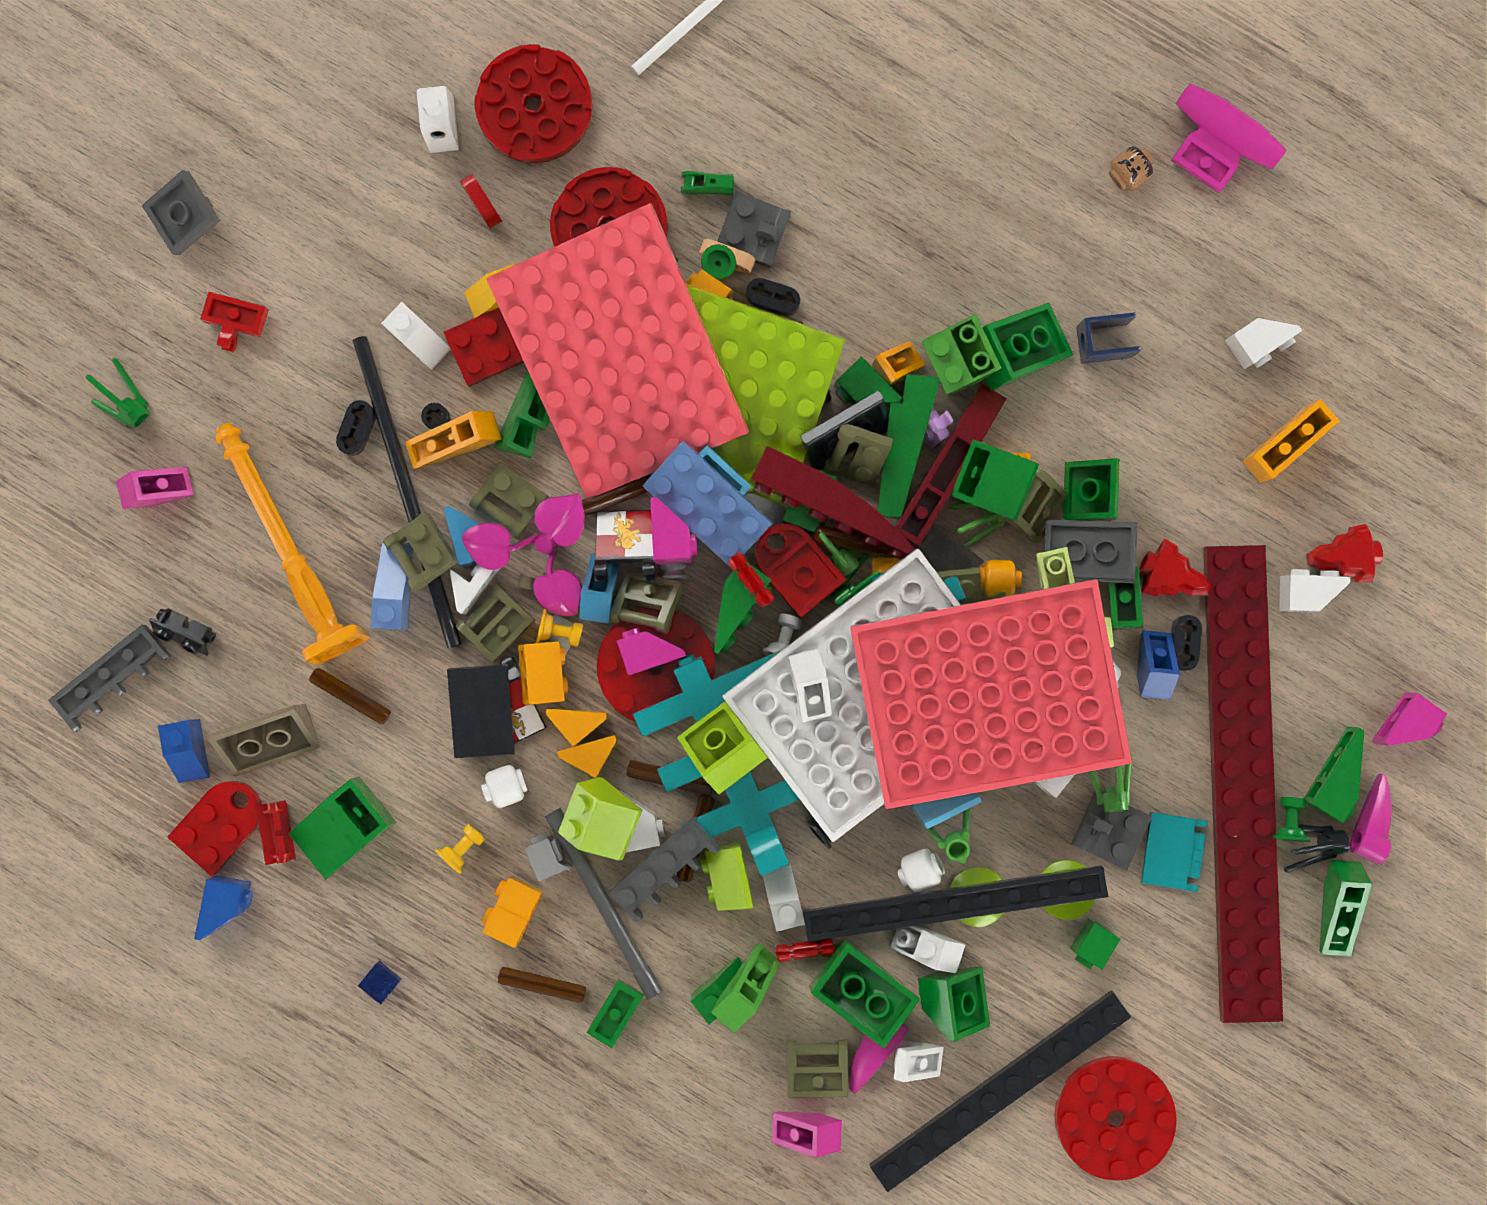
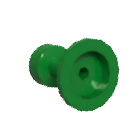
M711 245L702 254V270L720 282L731 276L736 268V257L733 251L725 245Z
M1281 797V807L1287 809L1286 827L1279 828L1277 834L1273 835L1274 839L1310 842L1305 831L1298 828L1299 810L1305 809L1306 799Z

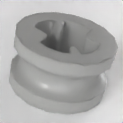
M687 564L660 565V569L664 571L661 578L669 580L687 579V575L684 573Z

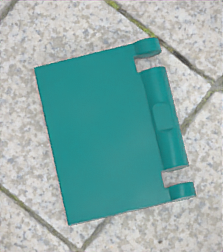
M1150 812L1152 818L1148 826L1141 883L1198 892L1199 886L1187 884V877L1200 879L1206 834L1194 832L1195 825L1207 827L1208 821Z

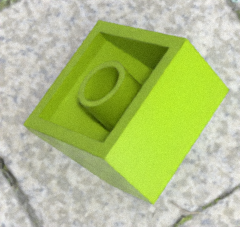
M726 701L677 737L702 777L718 794L722 793L768 758Z
M598 777L576 784L558 833L580 851L619 861L624 858L643 810L604 778Z
M740 841L719 845L720 850L716 854L711 853L705 848L706 856L700 858L704 875L710 874L712 885L707 886L710 904L716 903L717 911L753 908V898Z

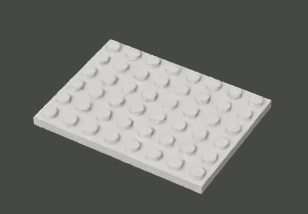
M915 549L722 695L832 842L884 804L850 626L960 605L919 549ZM819 649L828 679L832 716L802 722L788 656Z

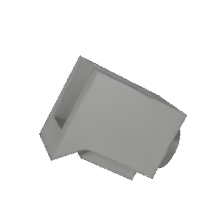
M547 832L530 838L531 844L525 847V851L538 882L571 868L572 864L563 860L565 856L557 838L553 839L552 835L548 836Z

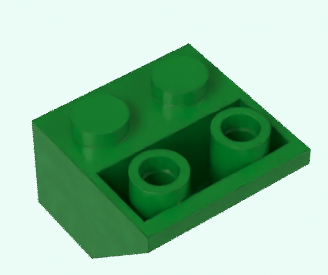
M973 439L951 496L1017 521L1039 464Z

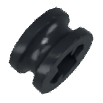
M430 403L422 410L421 418L425 426L429 429H434L449 422L450 414L443 405ZM441 410L443 413L440 414V417L443 418L440 423L434 421L430 424L429 420L432 418L429 414L432 411L438 413Z

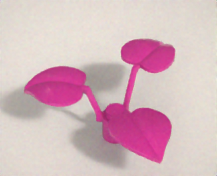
M579 493L551 497L542 501L535 511V523L540 532L517 544L509 545L511 540L510 532L503 526L495 523L475 525L462 535V542L472 559L479 566L489 570H497L504 567L510 560L509 551H515L530 543H534L539 552L549 555L546 566L547 575H540L534 581L533 589L536 599L544 608L554 614L561 616L577 615L581 600V582L574 573L568 570L558 569L552 572L554 557L557 555V547L559 545L566 547L574 544L582 534L584 509Z

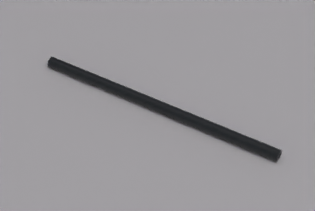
M366 336L357 337L352 341L405 513L410 523L421 514V510ZM439 575L428 584L447 649L462 643L441 575Z

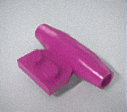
M1189 83L1175 103L1199 129L1187 136L1171 161L1217 193L1222 191L1239 167L1240 156L1272 170L1287 151L1262 124L1224 98Z

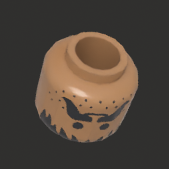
M1130 146L1111 161L1109 175L1120 190L1134 191L1153 176L1152 164L1155 162L1154 157L1146 148L1140 150L1135 146Z

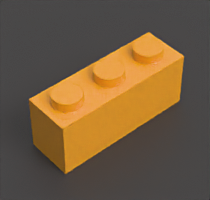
M1318 399L1306 405L1241 462L1260 483L1272 480L1339 423L1340 420L1321 399Z

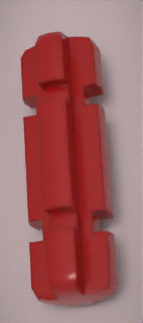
M736 553L728 560V564L734 572L737 571L739 573L737 576L751 595L754 594L756 596L755 600L760 607L767 606L774 600V596L768 588H764L765 584L751 565L748 566L746 564L747 560L742 553Z
M823 939L817 943L816 941L792 943V946H788V944L776 946L778 962L790 961V958H794L795 961L818 958V955H822V957L833 956L835 952L832 939Z

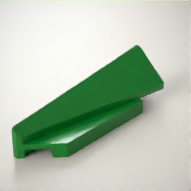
M528 370L500 431L502 439L495 442L494 448L531 458L538 429L541 431L546 430L550 418Z
M906 374L903 404H890L887 437L892 438L893 442L883 464L878 512L883 517L900 518L903 514L940 379L938 377Z

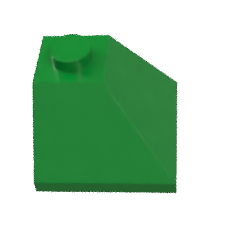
M982 967L957 969L956 973L938 971L918 978L921 1008L949 1041H958L990 1027Z

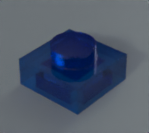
M379 960L359 983L358 987L381 1005L402 978Z

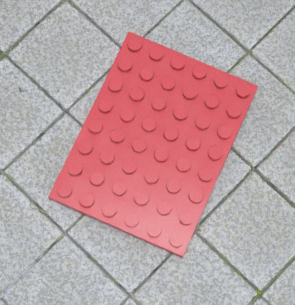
M652 203L486 278L586 498L600 495L655 472L682 441H685L699 454L707 445L710 448H714L749 433V429Z
M1097 579L850 626L885 809L1132 764Z

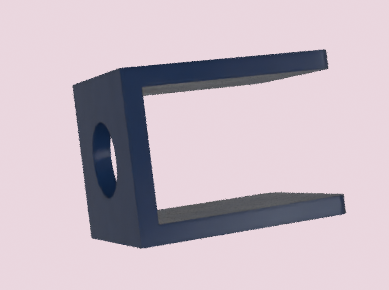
M1136 312L1084 318L1076 326L1081 364L1129 359L1141 351L1140 346L1093 351L1091 329L1128 325L1136 318Z

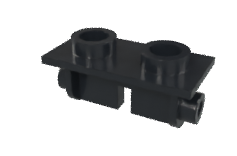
M161 608L156 615L158 621L152 618L149 619L154 631L153 633L159 639L166 642L173 640L180 643V646L189 653L197 654L199 652L208 656L206 643L211 644L216 637V633L212 632L211 627L192 620L188 628H184L188 617L169 608L166 610Z

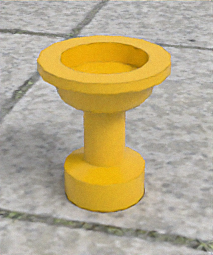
M544 609L536 643L546 641L550 638V635L567 638L569 645L578 647L583 624L574 622L571 627L555 624L553 616L547 613V609Z
M469 823L462 829L465 836L453 849L448 846L442 849H435V852L459 874L463 873L462 866L464 865V860L461 856L473 844L480 846L486 840Z

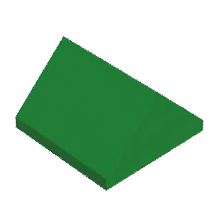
M1120 459L1065 462L1064 490L1068 493V496L1063 502V520L1110 522L1118 519Z

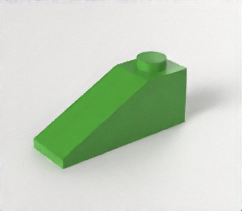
M758 942L721 993L711 1013L735 1033L757 1012L781 962H778L777 958Z

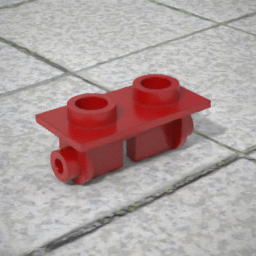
M286 800L255 806L265 865L280 864L296 859L293 839L288 834L291 831Z

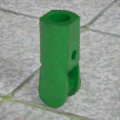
M683 171L681 173V177L684 178V186L681 187V193L733 195L734 174ZM696 180H704V186H695Z

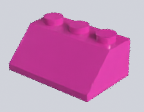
M657 497L650 498L653 560L657 566L676 563L692 565L693 557H698L696 534H691L689 526Z

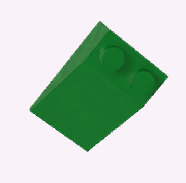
M1049 302L982 327L1001 366L1000 370L985 378L990 391L1012 384L1074 355Z
M846 938L843 939L833 956L828 959L809 985L811 994L883 1049L920 1001L918 996Z

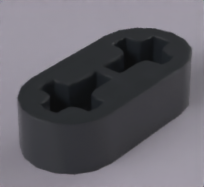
M764 278L753 279L747 285V300L757 308L783 316L793 315L799 309L800 295L792 287ZM759 286L764 287V293L772 296L762 295L760 299H755V293L751 290H757ZM786 295L792 296L791 301L795 305L790 304L788 308L782 307L783 302L775 299V297L785 299Z
M362 400L351 403L347 408L338 431L336 445L341 452L349 456H356L363 452L374 426L376 415L369 403ZM363 407H365L364 411L368 414L367 419L361 418L357 427L358 417L355 416L356 410L362 411ZM354 430H356L354 439L358 443L356 446H350L348 450V445L344 443L345 438H351Z
M1179 616L1172 623L1171 633L1176 658L1178 654L1183 653L1184 645H1186L1185 654L1190 655V661H1186L1184 666L1181 660L1177 659L1180 671H1187L1195 668L1199 661L1202 624L1195 616ZM1188 620V625L1193 626V632L1187 633L1185 641V631L1180 630V625L1186 624Z

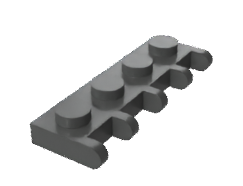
M142 624L48 701L74 732H78L82 728L81 724L77 721L78 717L89 708L95 715H99L103 712L102 707L98 704L99 700L112 690L119 696L124 695L126 690L121 683L135 671L142 677H146L150 674L144 665L156 654L163 660H167L171 655L149 627Z
M691 817L621 880L609 894L634 921L639 922L643 918V914L637 908L646 899L653 906H657L661 902V898L655 891L666 882L673 888L679 887L681 880L676 873L686 864L693 870H698L702 864L696 855L705 847L711 853L716 854L720 850V846Z

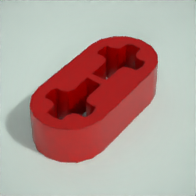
M471 174L460 181L461 185L489 229L502 222L474 175Z

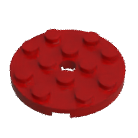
M538 44L517 46L493 59L480 77V83L474 99L476 117L486 139L503 155L525 163L549 162L570 152L584 137L592 117L591 90L581 68L562 51L544 48ZM538 98L542 101L538 111L526 108V103L529 99Z
M618 167L595 168L573 178L564 187L565 189L554 203L551 212L550 233L554 247L601 226L606 220L617 219L650 203L653 205L666 238L668 234L666 210L657 191L648 181H644L642 178L632 174V171Z
M651 608L634 611L657 617L660 614V610ZM675 610L671 628L667 634L657 632L656 628L623 621L622 623H615L609 629L600 645L597 657V676L601 690L616 711L636 722L633 716L634 713L683 692L674 673V667L679 666L677 663L679 659L665 663L663 672L658 675L650 673L648 669L628 675L617 643L618 640L623 639L622 633L639 628L640 633L649 632L685 650L687 656L694 654L695 658L701 656L711 680L714 679L715 656L707 635L694 620Z
M1107 1056L1083 1064L1067 1078L1066 1084L1055 1104V1127L1064 1150L1081 1169L1098 1178L1122 1181L1144 1175L1163 1160L1174 1140L1177 1124L1176 1109L1168 1088L1151 1069L1130 1058ZM1113 1111L1123 1113L1122 1121L1118 1124L1119 1126L1108 1123V1116Z

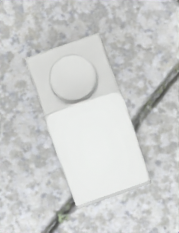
M477 564L471 572L473 577L471 581L450 569L456 610L463 615H467L500 569L489 570Z
M791 865L783 866L763 875L776 932L805 925Z
M902 1040L896 1047L894 1079L901 1082L940 1077L944 1047Z

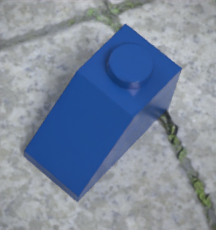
M1142 630L1137 670L1140 696L1170 700L1180 675L1172 633Z
M200 719L159 725L158 731L162 754L178 783L209 778L210 773Z
M218 875L206 879L194 939L202 940L210 936L250 907L253 898V891H250V881Z

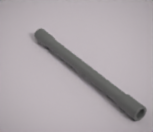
M559 808L545 816L547 822L567 852L634 972V977L647 1000L655 997L663 990L650 967L646 965L583 851L575 848L558 833L564 818L563 811Z

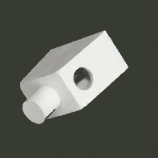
M447 86L417 89L420 129L429 152L437 153L459 150L454 95ZM437 131L445 133L442 136H435Z

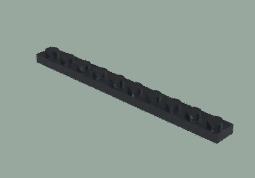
M1100 865L803 910V916L809 942L1107 898L1109 896L1104 867Z
M1109 991L869 1164L870 1168L885 1190L889 1192L1129 1020L1131 1016L1115 993Z

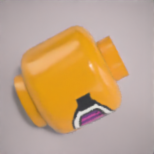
M989 559L985 562L984 567L979 566L981 590H983L986 597L1000 598L1014 595L1015 588L1021 589L1022 571H1016L1015 563L1012 560Z

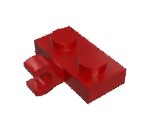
M208 292L200 319L204 323L222 327L216 345L221 346L222 350L234 353L237 346V332L261 337L269 310L265 306Z

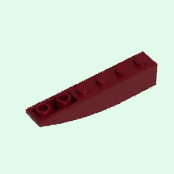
M981 384L951 432V436L945 442L904 509L902 516L894 526L914 548L921 544L954 490L972 440L983 441L1007 399L996 391H990L989 387Z
M769 446L764 449L749 481L755 484L754 490L770 496L772 492L782 497L781 502L791 508L797 509L798 506L809 510L808 515L818 521L824 522L825 519L836 523L835 528L845 534L851 535L852 532L863 536L862 541L872 547L878 548L879 545L890 549L889 554L899 560H902L915 550L886 518L849 488L826 474Z

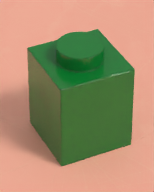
M1088 918L1070 949L1077 954L1075 960L1085 967L1091 969L1095 965L1103 970L1121 939Z

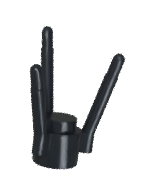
M1298 824V828L1303 829L1305 832L1321 833L1322 835L1318 836L1317 845L1293 849L1291 854L1300 855L1318 851L1323 854L1284 868V872L1288 873L1326 859L1337 858V854L1348 853L1350 843L1344 830L1334 831L1332 825L1321 827Z

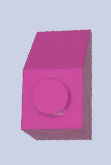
M187 467L131 471L116 481L123 510L152 507L194 495Z
M639 628L622 633L623 639L617 641L628 675H633L687 656L685 650L649 632L640 633Z
M1404 693L1372 741L1379 745L1390 746L1430 739L1442 729L1444 725L1442 721L1447 713L1418 693Z
M773 1112L772 1143L815 1158L841 1151L842 1120L820 1113Z

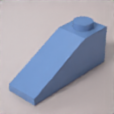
M383 542L372 597L370 628L408 631L411 592L407 583L409 579L393 552L387 550ZM405 542L402 545L412 561L413 548L409 542Z

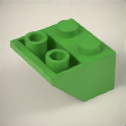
M976 314L922 340V344L948 397L976 385L1001 369Z

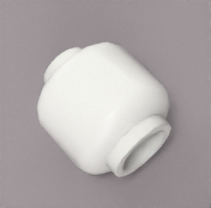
M506 765L489 771L485 776L486 783L481 785L486 802L492 800L497 808L521 801L524 796L523 792L527 791L521 770H516L512 765Z
M926 848L902 857L901 869L898 870V876L904 887L909 886L914 892H921L940 884L941 875L945 874L938 854L936 852L932 853Z

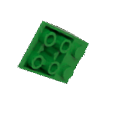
M751 565L765 584L764 588H768L771 592L772 588L769 587L771 579ZM732 571L724 582L714 652L718 655L722 650L726 653L737 640L733 636L737 628L740 626L745 629L755 614L751 609L757 602L755 600L756 596L754 594L751 595L737 576L739 574L737 571Z
M359 776L348 780L327 797L288 834L326 880L392 827L396 821Z

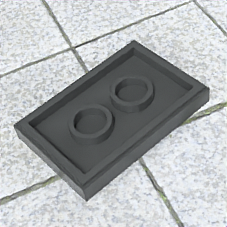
M1046 520L1044 552L1067 547L1074 581L1097 579L1098 582L1135 583L1138 522Z

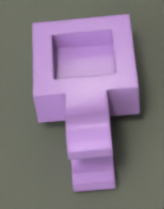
M936 410L930 414L923 441L928 443L931 449L941 445L951 436L946 428L953 422L948 411L944 412L941 416L938 415Z

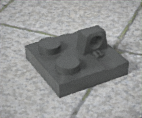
M181 170L142 205L173 255H181L220 221L208 197L203 194L191 173L185 170Z
M736 191L717 242L744 251L756 259L755 263L771 268L791 211Z
M1095 792L1071 844L1120 868L1128 870L1152 816L1129 805V811L1104 812V805H1097Z

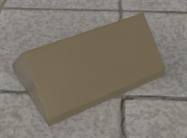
M306 704L292 705L207 735L208 741L235 777L319 748V742Z

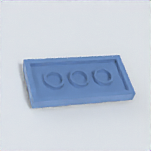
M682 441L643 485L654 498L657 497L688 525L690 531L696 534L729 567L728 560L739 552L744 555L773 523L685 441Z

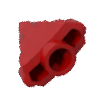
M1366 524L1349 527L1346 534L1337 535L1331 544L1320 545L1307 553V565L1320 570L1339 571L1340 576L1352 577L1357 583H1372L1375 576V567L1381 564L1383 560V549L1378 540H1372L1371 532Z
M1163 539L1155 553L1148 551L1139 566V573L1145 575L1141 593L1152 597H1157L1159 594L1173 596L1179 592L1188 596L1208 595L1212 587L1201 572L1191 568L1189 558L1179 553L1178 546L1167 539Z

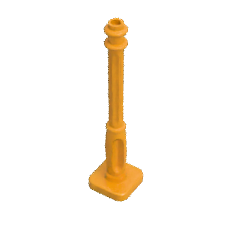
M225 423L215 430L217 433L215 442L223 445L225 449L223 453L224 459L230 460L283 561L281 568L286 573L293 595L307 621L318 634L315 637L317 642L309 645L302 651L306 662L321 665L366 642L370 636L364 627L356 624L344 627L343 624L338 623L336 613L324 587L306 562L305 555L299 553L248 454L249 444L242 443L239 437L242 433L241 429L234 427L232 423Z

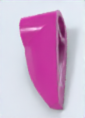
M1384 774L1377 775L1349 841L1350 852L1377 864H1382L1387 859L1391 850V842L1388 840L1392 812L1391 794L1387 777Z
M905 1024L900 1026L884 1049L868 1036H864L855 1054L851 1069L849 1088L854 1094L859 1091L904 1039L909 1030Z

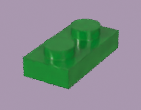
M618 979L586 1033L608 1047L613 1048L644 994Z

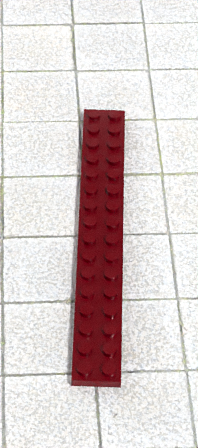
M1266 545L1203 547L1204 576L1212 585L1209 594L1205 595L1220 1021L1223 1023L1283 1022L1277 839L1273 838V835H1276Z

